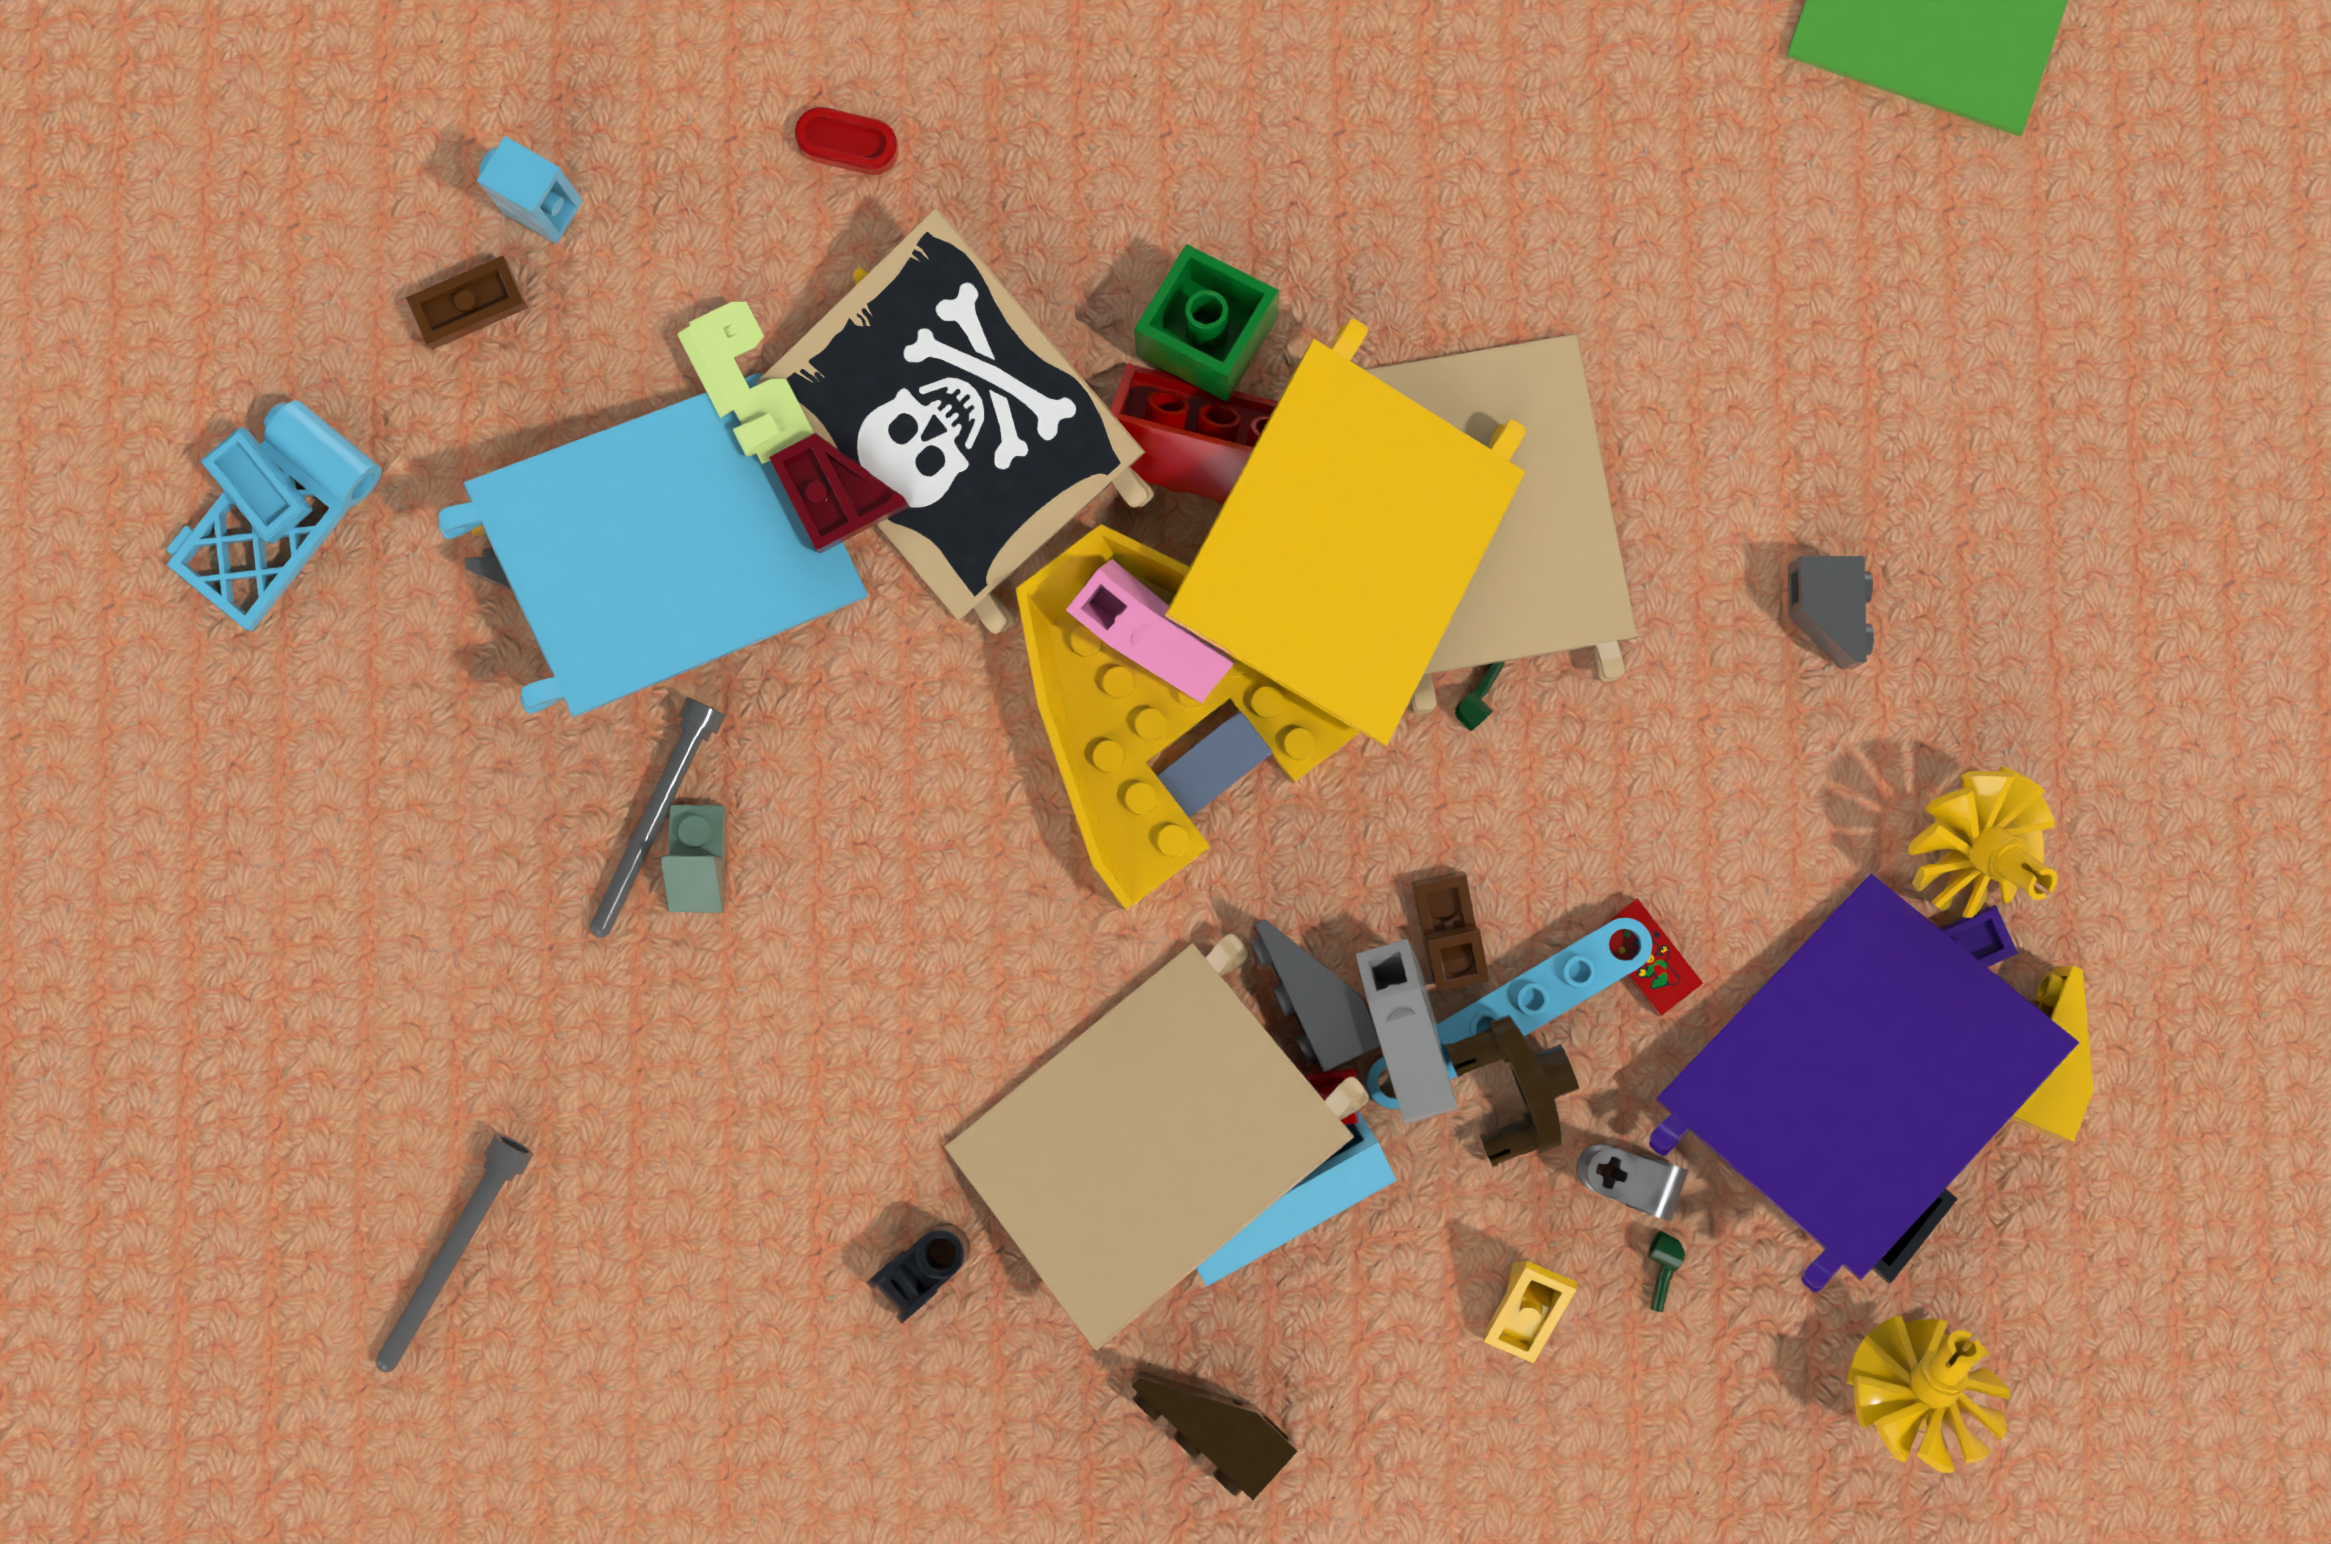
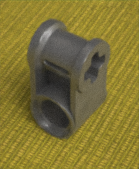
M1603 1144L1592 1145L1585 1149L1579 1156L1576 1167L1578 1178L1586 1188L1605 1197L1626 1203L1625 1206L1671 1222L1688 1172L1687 1169L1643 1154L1638 1156ZM1598 1164H1609L1615 1167L1616 1170L1613 1178H1603L1600 1174H1597L1596 1167Z

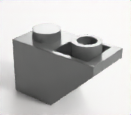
M1865 556L1798 557L1788 565L1789 618L1841 669H1854L1866 663L1867 655H1871L1873 650L1874 631L1871 624H1866V603H1869L1872 598L1873 579L1871 572L1865 571Z

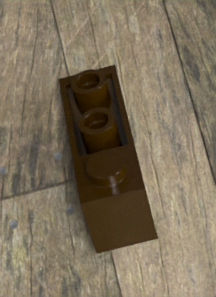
M1139 1371L1132 1378V1387L1137 1391V1394L1132 1398L1134 1402L1153 1420L1157 1421L1161 1415L1177 1429L1173 1434L1175 1441L1195 1459L1203 1453L1218 1467L1212 1473L1213 1476L1225 1489L1236 1497L1243 1491L1249 1498L1254 1500L1298 1452L1295 1442L1254 1404Z

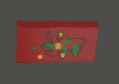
M1638 898L1632 900L1595 929L1597 930L1610 921L1619 918L1637 920L1647 928L1652 939L1651 955L1643 966L1627 976L1658 1016L1664 1015L1704 984ZM1620 929L1612 934L1609 940V949L1615 958L1628 961L1637 955L1639 940L1632 931Z

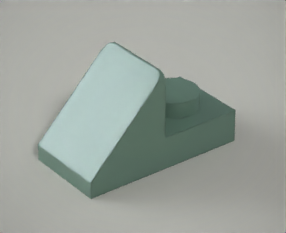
M670 805L669 856H661L669 912L724 913L727 807L723 805Z

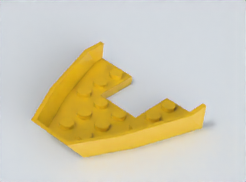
M1100 524L1015 589L1037 705L1093 868L1127 912L1211 847L1147 764L1158 754L1228 701L1233 704L1238 712L1241 711L1270 747L1273 752L1272 756L1293 783L1361 732L1230 654L1228 655L1236 662L1203 702L1200 703L1106 644L1066 611L1101 566L1113 559L1169 606L1190 567Z

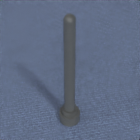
M689 697L686 698L678 715L683 718L678 727L683 731L590 924V931L595 937L603 938L611 932L702 739L708 741L712 732L718 733L726 716L725 714Z
M495 1134L484 1152L487 1160L483 1167L487 1171L376 1357V1366L380 1371L390 1372L396 1368L505 1181H512L516 1174H523L534 1155L523 1144L502 1134Z

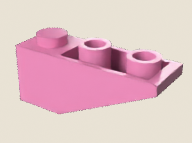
M1113 559L1096 571L1066 609V611L1106 644L1200 703L1203 702L1236 662L1220 648L1164 616L1169 605Z

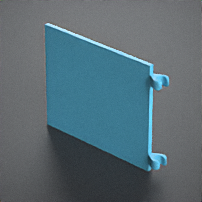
M760 372L744 378L750 389L759 385L757 381L762 377V374ZM707 392L463 482L464 489L471 502L453 505L442 509L438 513V526L446 539L457 538L482 525L553 675L551 678L533 682L521 689L520 701L528 714L537 713L564 699L572 718H575L867 598L868 593L843 542L822 553L816 551L771 461L761 464L757 454L748 457L744 454L733 432L734 428L741 426L735 411H731L720 419Z

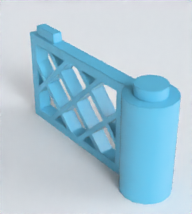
M292 401L288 404L281 402L270 410L264 420V426L266 427L264 432L265 440L261 446L276 465L282 469L295 488V480L306 488L297 490L303 498L316 496L329 509L316 526L300 527L298 523L282 536L289 537L291 557L283 567L267 569L265 540L252 524V533L227 535L226 515L236 505L225 491L195 529L185 525L166 549L173 555L166 565L248 631H253L347 511L371 493L382 475V468L301 401ZM215 530V536H216V537L209 538L210 535H211V534L213 533V531ZM301 535H308L301 543ZM253 541L256 570L231 573L228 544ZM216 545L219 574L201 576L188 563L201 547ZM268 576H275L269 584ZM257 578L258 599L246 613L234 603L232 581ZM220 582L221 591L211 583Z

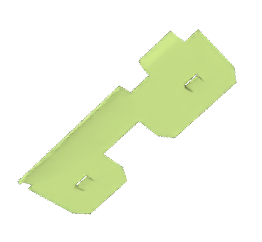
M747 302L727 303L690 321V326L677 334L720 419L731 411H735L741 426L734 428L733 432L747 457L757 454L761 464L770 461V456L812 435L813 430L786 378L769 379L750 389L734 359L756 348L764 337Z

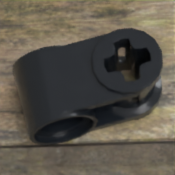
M948 1223L939 1224L930 1229L905 1252L902 1250L866 1283L871 1289L879 1288L898 1311L896 1318L902 1324L938 1292L937 1289L956 1274L966 1262L970 1252L969 1239L958 1226ZM940 1237L950 1240L956 1248L957 1256L955 1262L944 1265L935 1261L930 1254L931 1241Z

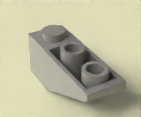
M1408 939L1356 954L1367 1002L1405 1124L1457 1110L1458 1106L1421 966Z

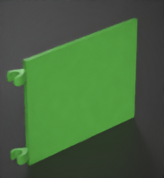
M1805 0L1785 57L2020 137L2024 132L2068 0Z

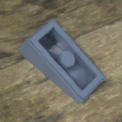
M1239 711L1157 777L1190 818L1269 758L1273 752L1246 716Z

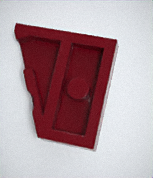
M817 433L769 457L818 553H822L910 507L904 496L891 489Z

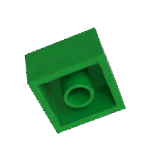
M1186 244L1134 328L1136 356L1228 402L1278 319L1279 290Z

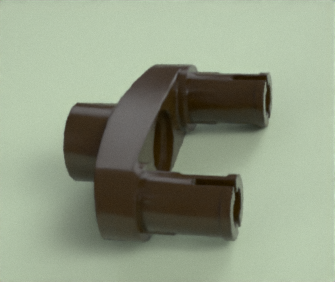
M1510 1015L1489 1022L1490 1028L1445 1045L1458 1078L1462 1077L1465 1073L1501 1059L1505 1063H1509L1527 1112L1523 1113L1524 1119L1490 1133L1480 1135L1493 1168L1502 1162L1534 1150H1538L1540 1154L1560 1146L1561 1130L1555 1099L1579 1089L1575 1073L1562 1045L1558 1044L1534 1054Z

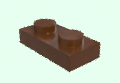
M504 256L406 297L424 341L432 350L528 309L511 267Z

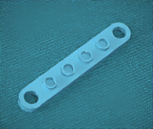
M1619 918L1610 921L1438 1023L1436 1027L1450 1080L1457 1077L1450 1061V1056L1446 1051V1044H1452L1490 1028L1489 1022L1507 1015L1513 1018L1523 1036H1526L1643 966L1652 952V939L1647 928L1631 918ZM1620 929L1632 931L1639 940L1637 955L1628 961L1615 958L1609 949V940L1612 934ZM1383 1056L1371 1066L1367 1076V1087L1370 1095L1379 1105L1389 1109H1399L1397 1098L1384 1095L1378 1086L1379 1075L1387 1068Z

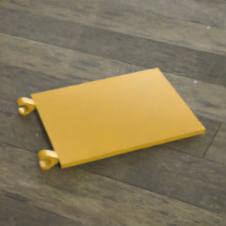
M1352 318L1347 324L1342 325L1338 329L1330 348L1316 339L1310 341L1164 616L1382 746H1386L1526 472L1510 462L1509 459L1522 442L1527 431L1522 424L1514 419H1510L1506 424L1496 427L1491 436L1489 446L1486 447L1357 366L1350 360L1363 342L1368 328L1363 323Z

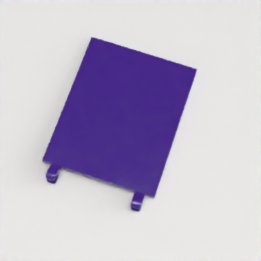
M1871 873L1656 1098V1101L1670 1112L1671 1115L1651 1133L1649 1145L1658 1155L1663 1157L1672 1151L1688 1130L1695 1134L1825 1249L1807 1267L1801 1278L1802 1283L1808 1289L1818 1293L1842 1266L1861 1281L2075 1049L2079 1041Z

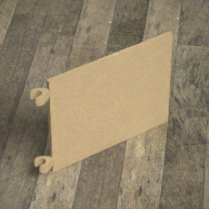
M1577 334L1365 370L1486 447L1489 446L1491 436L1496 427L1506 424L1510 419H1514L1522 424L1527 431L1522 442L1509 459L1510 462L1526 472L1411 698L1413 712L1419 715L1430 713L1436 707V695L1430 674L1592 646L1595 649L1596 669L1599 680L1601 682H1610L1619 679L1624 674L1625 668L1617 642L1636 639L1637 632Z
M1228 934L1220 940L1206 958L1194 943L1189 945L945 1146L950 1156L1095 1350L1101 1348L1350 1141L1354 1136L1341 1120L1368 1102V1093L1354 1077H1348L1324 1101L1221 976L1242 965L1249 957L1248 950L1234 934Z

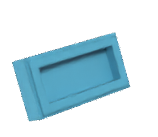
M239 427L200 460L267 543L274 544L313 511L248 429Z

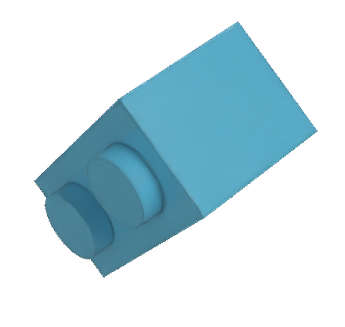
M504 136L497 148L493 147L486 153L480 164V176L477 182L501 212L557 245L583 203L582 198L561 168Z

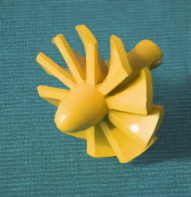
M2000 766L1998 772L1968 771L1960 775L1962 789L1947 793L1929 802L1925 810L1935 816V823L1909 843L1908 854L1916 855L1952 849L1936 863L1920 866L1912 882L1915 889L1920 892L1941 874L1953 871L1945 890L1931 901L1940 910L1948 909L1955 894L1971 880H1973V890L1962 915L1965 918L1974 917L1987 901V884L1990 878L1994 881H1999L2001 900L2004 905L2013 900L2017 887L2034 900H2041L2047 897L2045 892L2034 886L2035 883H2038L2050 893L2054 891L2058 876L2054 869L2043 864L2044 842L2042 830L2055 828V819L2042 797V794L2045 793L2044 789L2034 781L2006 766Z
M1902 1315L1894 1316L1864 1337L1855 1351L1847 1371L1846 1384L1854 1385L1855 1410L1860 1425L1864 1429L1875 1424L1894 1458L1903 1463L1908 1458L1917 1432L1926 1429L1917 1456L1939 1472L1952 1473L1955 1469L1942 1432L1943 1422L1956 1434L1965 1462L1974 1463L1984 1460L1992 1450L1965 1427L1960 1413L1976 1418L2000 1441L2004 1437L2007 1430V1422L2003 1411L1977 1405L1963 1393L1964 1390H1969L2007 1400L2011 1398L2010 1390L2006 1384L1986 1367L1968 1373L1974 1364L1981 1358L1988 1356L1990 1352L1981 1345L1978 1339L1975 1342L1969 1340L1973 1334L1968 1331L1956 1330L1950 1335L1944 1334L1948 1321L1939 1318L1921 1319L1904 1323Z

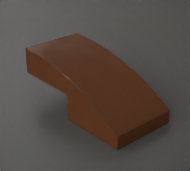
M1464 871L1412 881L1418 918L1436 991L1443 992L1489 982L1481 933L1476 926L1467 875Z

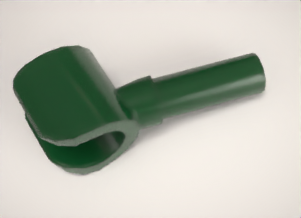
M1504 662L1489 664L1479 683L1456 706L1455 715L1468 730L1473 731L1493 712L1482 698L1489 692L1505 665Z
M1659 1231L1649 1247L1647 1258L1661 1264L1657 1273L1658 1276L1650 1309L1656 1312H1663L1670 1281L1673 1278L1674 1271L1676 1272L1682 1265L1685 1252L1678 1239Z

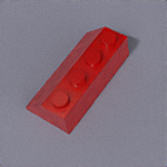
M1127 363L1110 411L1145 451L1130 466L1145 482L1163 486L1172 492H1188L1208 497L1224 504L1278 401L1234 391L1229 401L1226 402L1175 375Z

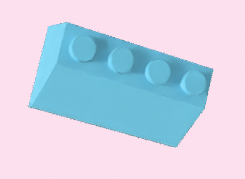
M1359 1110L1358 1123L1345 1124L1346 1128L1354 1136L1350 1141L1196 1268L1206 1286L1215 1283L1397 1181L1377 1139Z

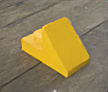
M1529 1261L1514 1262L1511 1266L1507 1292L1486 1327L1484 1343L1534 1363L1575 1294L1578 1282Z

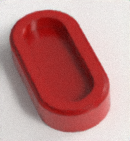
M815 107L803 113L795 126V138L800 151L806 158L816 163L867 175H879L888 171L898 158L899 146L895 133L888 124L881 120L827 107Z

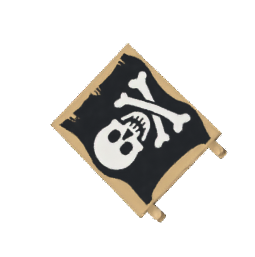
M936 208L757 381L758 384H761L769 379L786 378L813 430L812 434L817 433L891 489L904 496L910 507L877 525L958 621L975 609L986 628L994 634L1006 631L1015 622V616L992 592L1111 483L1115 485L1124 500L1134 508L1146 505L1154 496L1151 487L1130 467L1145 451L940 210Z

